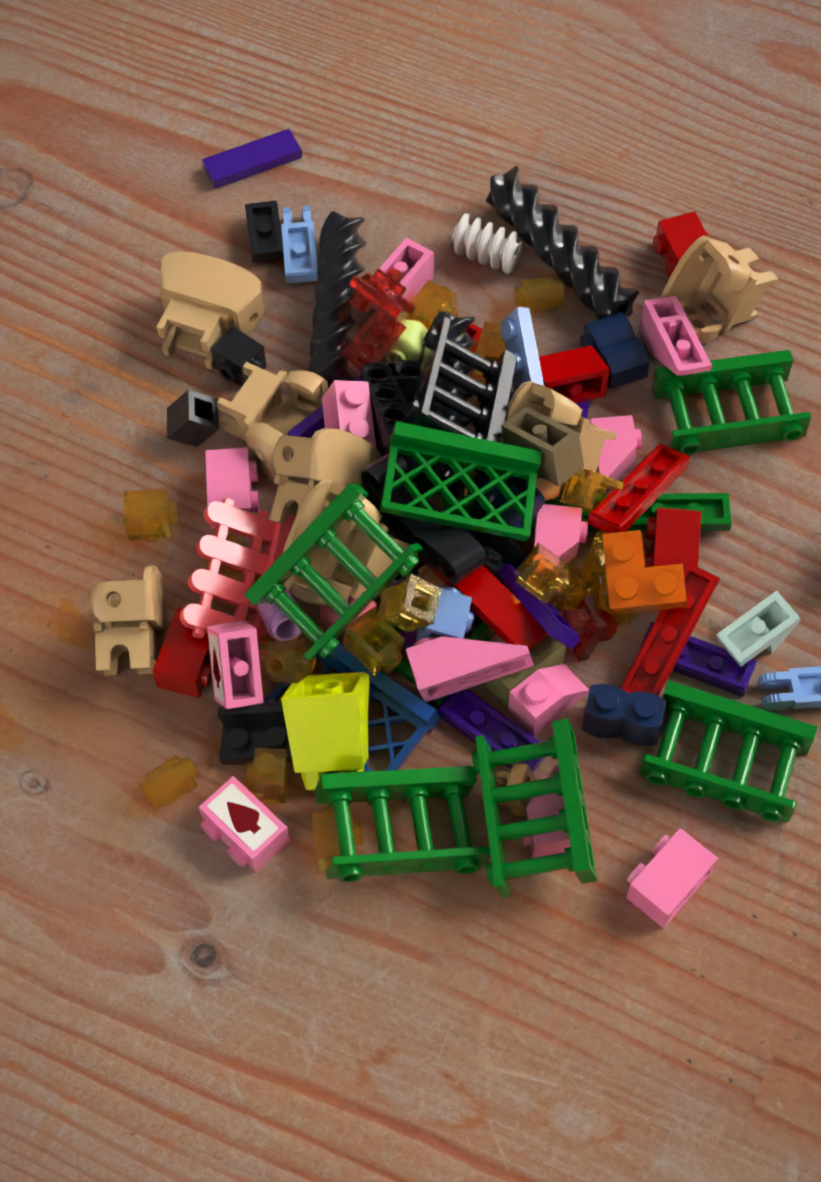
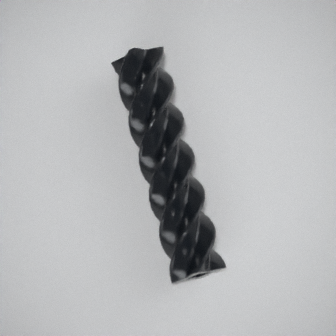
M515 166L505 174L493 175L490 178L491 191L486 202L495 207L503 220L515 228L522 240L534 248L541 260L554 269L560 280L574 290L579 300L586 307L594 311L598 319L620 312L624 313L626 317L633 314L632 305L640 291L636 288H623L620 286L619 270L616 267L600 265L599 251L596 246L579 244L578 228L575 225H562L559 223L558 207L556 205L539 203L538 186L520 183L518 166Z
M335 211L330 212L324 221L319 238L318 279L315 287L316 305L312 317L311 360L308 371L320 375L328 382V389L334 380L353 381L357 378V374L350 368L348 360L359 351V347L352 341L349 334L361 323V320L354 314L352 306L363 297V294L353 281L357 275L365 270L355 255L367 244L357 231L365 219L363 217L348 218Z
M444 311L438 312L431 326L436 328L443 318L447 317L451 319L447 334L448 339L468 350L477 345V342L467 332L469 326L475 321L474 317H454ZM443 352L441 359L443 363L466 375L475 371L470 366ZM437 376L435 385L464 401L474 396ZM433 400L431 401L429 410L463 428L472 423L471 420ZM424 423L421 424L422 427L432 428ZM439 462L431 467L442 482L456 474L445 463ZM424 472L416 476L420 494L423 495L435 487ZM461 480L447 487L456 500L458 499L456 487L462 483Z

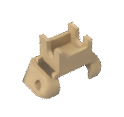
M703 235L687 249L679 260L660 298L676 295L700 343L706 344L715 339L720 330L725 333L731 329L732 325L756 319L758 316L755 310L756 305L767 286L776 284L778 278L772 271L757 273L749 267L757 264L760 259L750 248L734 251L726 242ZM708 301L722 316L724 322L714 324L700 306Z
M179 251L168 253L162 257L160 295L165 312L156 328L158 336L166 338L162 346L163 354L170 356L174 347L206 357V368L212 370L214 364L211 347L225 334L223 321L228 322L233 317L234 323L232 326L246 335L250 334L260 322L264 313L261 281L253 273L241 266L208 255Z
M246 362L243 365V372L249 378L234 399L230 402L220 397L217 401L220 411L236 419L234 420L223 415L220 420L221 428L223 431L246 441L250 459L257 461V467L273 485H278L274 483V476L278 475L275 474L276 470L273 465L275 444L280 436L288 435V431L322 405V397L328 390V382L320 375L306 370L290 371L288 375L286 371L280 370L275 375ZM282 382L290 386V396L281 394L280 385ZM286 476V478L289 479V480H291V481L295 478V477Z
M532 381L522 383L514 392L507 406L504 423L528 406L578 432L584 462V467L559 487L537 475L536 487L543 494L545 501L555 499L557 496L559 497L561 490L571 491L573 484L602 489L604 482L595 479L605 438L616 440L617 433L600 429V426L590 423V420L581 417L583 409L558 392ZM503 434L500 443H504Z
M323 428L315 431L312 438L289 435L280 436L273 451V465L276 470L275 474H278L274 476V483L278 484L270 520L284 523L287 513L297 516L311 490L322 480L330 479L344 486H347L349 483H358L362 487L361 471L381 458L382 455L369 442L341 429ZM286 476L309 479L308 485L299 484L287 479Z
M327 479L320 481L311 490L296 516L283 553L346 486ZM365 498L362 501L365 505L363 510L387 533L388 527L380 523L382 515ZM345 519L335 529L339 533L337 538L377 578L393 563L353 521L348 522ZM389 535L403 550L410 545ZM318 547L309 557L312 560L311 565L346 601H348L349 596L359 598L362 592L367 590L326 548L322 550ZM292 574L283 584L291 595L307 603L329 606L300 575L295 577ZM336 579H338V580H340V581H342V582H344V583H346V584H348V585H345V584L336 582ZM383 590L378 597L389 600L391 593Z
M147 565L144 569L143 580L107 581L96 583L92 587L90 606L92 613L100 622L93 623L96 671H104L105 677L118 676L119 658L124 652H129L130 669H137L138 675L153 674L152 670L157 660V632H162L165 628L166 592L164 580L158 567ZM119 594L121 598H113L111 595Z

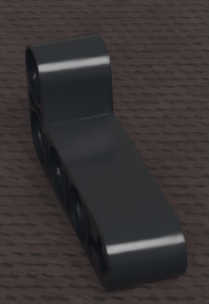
M414 360L367 363L361 368L360 381L369 383L375 441L382 456L388 453L389 439L396 421L407 423L408 419L404 417V413L414 396L421 368L420 362ZM401 455L407 462L410 471L413 470L417 465L415 460L411 456Z
M389 452L361 471L362 487L369 494L366 499L379 512ZM397 453L396 463L405 474L409 473L410 468L407 462ZM394 474L393 482L396 481V480H398V478L396 477L395 474ZM404 485L391 492L390 502L406 505L415 500ZM426 500L434 511L442 512L431 502ZM380 512L382 515L380 523L388 527V530L399 540L408 544L418 543L423 548L418 553V556L452 584L459 583L487 563L486 553L480 543L461 527Z

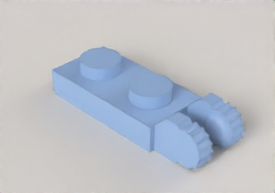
M303 206V222L292 223L293 218L290 207L283 208L284 224H281L286 283L317 281L314 221H311L310 206Z
M821 666L790 668L784 672L762 674L758 678L759 688L764 690L781 689L789 686L790 693L770 694L763 697L762 706L765 710L780 711L793 707V709L821 707Z

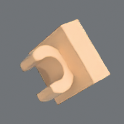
M513 763L510 773L507 771L496 773L499 783L507 784V786L537 780L527 764ZM533 797L501 803V805L507 804L514 815L525 817L526 807Z

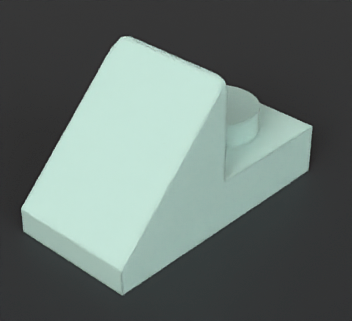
M776 590L716 634L717 640L741 667L765 649L773 653L801 621V618Z

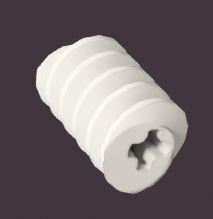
M465 213L453 230L449 249L451 251L454 249L455 253L459 256L466 254L469 260L478 258L479 263L482 265H487L490 262V266L493 269L502 267V271L505 274H510L517 265L523 249V241L520 243L516 242L517 232L513 231L506 239L504 238V227H500L496 234H493V223L488 222L485 228L481 229V218H476L472 225H470V215Z

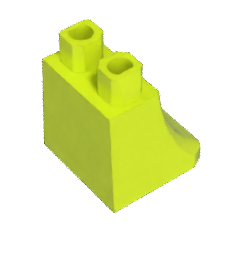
M353 672L301 676L294 679L281 698L294 772L301 773L306 790H315L321 774H327V771H339V773L364 772V766L369 757V674Z

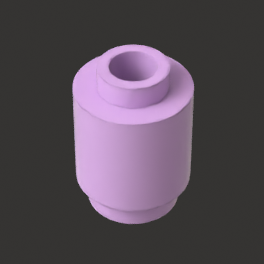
M285 590V593L295 602L293 595L288 590ZM266 602L257 605L258 612L271 637L281 642H289L300 635L301 630L274 603L269 604Z

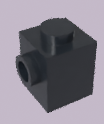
M234 326L211 347L214 368L219 371L224 379L229 382L234 381L240 386H243L249 378L243 372V365L246 362L264 370L267 367L264 346Z
M187 390L167 407V439L195 447L202 444L219 430L218 399Z

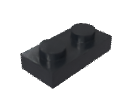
M277 200L245 204L252 262L284 259Z

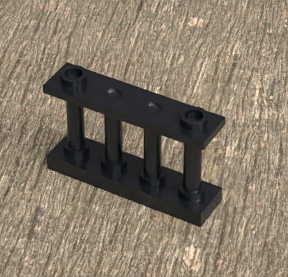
M444 317L436 328L433 326L429 328L423 339L422 345L426 348L414 396L405 410L404 417L408 419V424L420 426L424 423L437 430L500 443L502 436L501 425L505 421L517 355L505 349L497 360L492 359L488 361L448 339L447 334L451 319ZM443 352L483 373V378L486 379L485 384L441 361ZM437 376L477 396L478 402L481 403L480 409L436 386ZM433 400L473 421L472 425L476 427L475 433L429 410L431 401Z

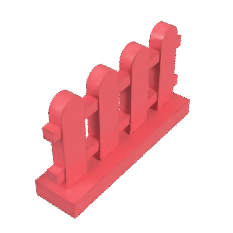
M226 497L223 502L214 501L204 509V518L207 523L217 527L215 536L205 535L196 543L197 554L201 558L209 560L207 570L198 569L190 574L188 578L189 588L193 592L201 594L199 604L192 603L184 607L180 612V620L184 626L193 629L192 636L199 639L203 638L205 633L208 634L207 626L245 621L256 628L259 657L268 653L271 636L258 612L257 605L254 606L244 594L253 585L254 578L257 577V581L282 555L296 516L287 513L284 523L273 522L267 519L269 512L259 510L255 515L233 507L235 500ZM228 531L250 538L249 548L227 541ZM262 543H264L263 551H262V553H261V552H260V551H261V546H262ZM220 564L244 572L242 582L218 574ZM212 599L236 606L234 616L211 609ZM247 610H248V611H249V616H248V620L246 621V615H247Z

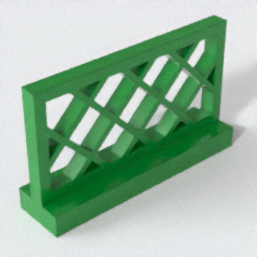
M396 421L389 439V454L380 512L528 541L531 531L537 470L541 465L542 451ZM397 453L411 456L419 467L405 474L396 463ZM439 462L445 463L456 474L442 482L431 467ZM474 470L484 471L492 482L478 489L468 474ZM424 472L435 487L421 495L410 480ZM394 474H395L396 477L398 478V480H396V481L393 482ZM511 477L527 480L526 491L517 497L504 483ZM458 480H461L471 492L470 496L460 502L455 499L447 488ZM401 485H404L415 499L406 505L390 502L391 492ZM495 487L499 489L508 501L496 510L484 496V494ZM440 492L451 508L444 512L434 511L426 500ZM477 500L488 515L481 520L474 519L467 514L463 507ZM513 507L522 518L521 528L508 526L500 515Z

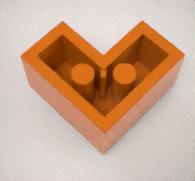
M641 530L602 534L609 607L612 615L687 607L683 564L645 567Z

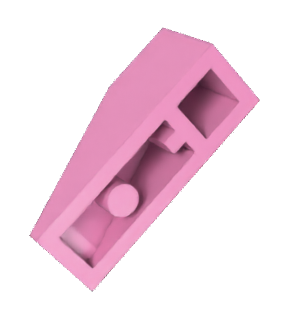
M677 296L645 300L639 332L650 354L677 376L711 371L712 364Z
M442 636L439 638L426 637L418 640L414 646L406 648L416 685L424 702L534 666L528 646Z

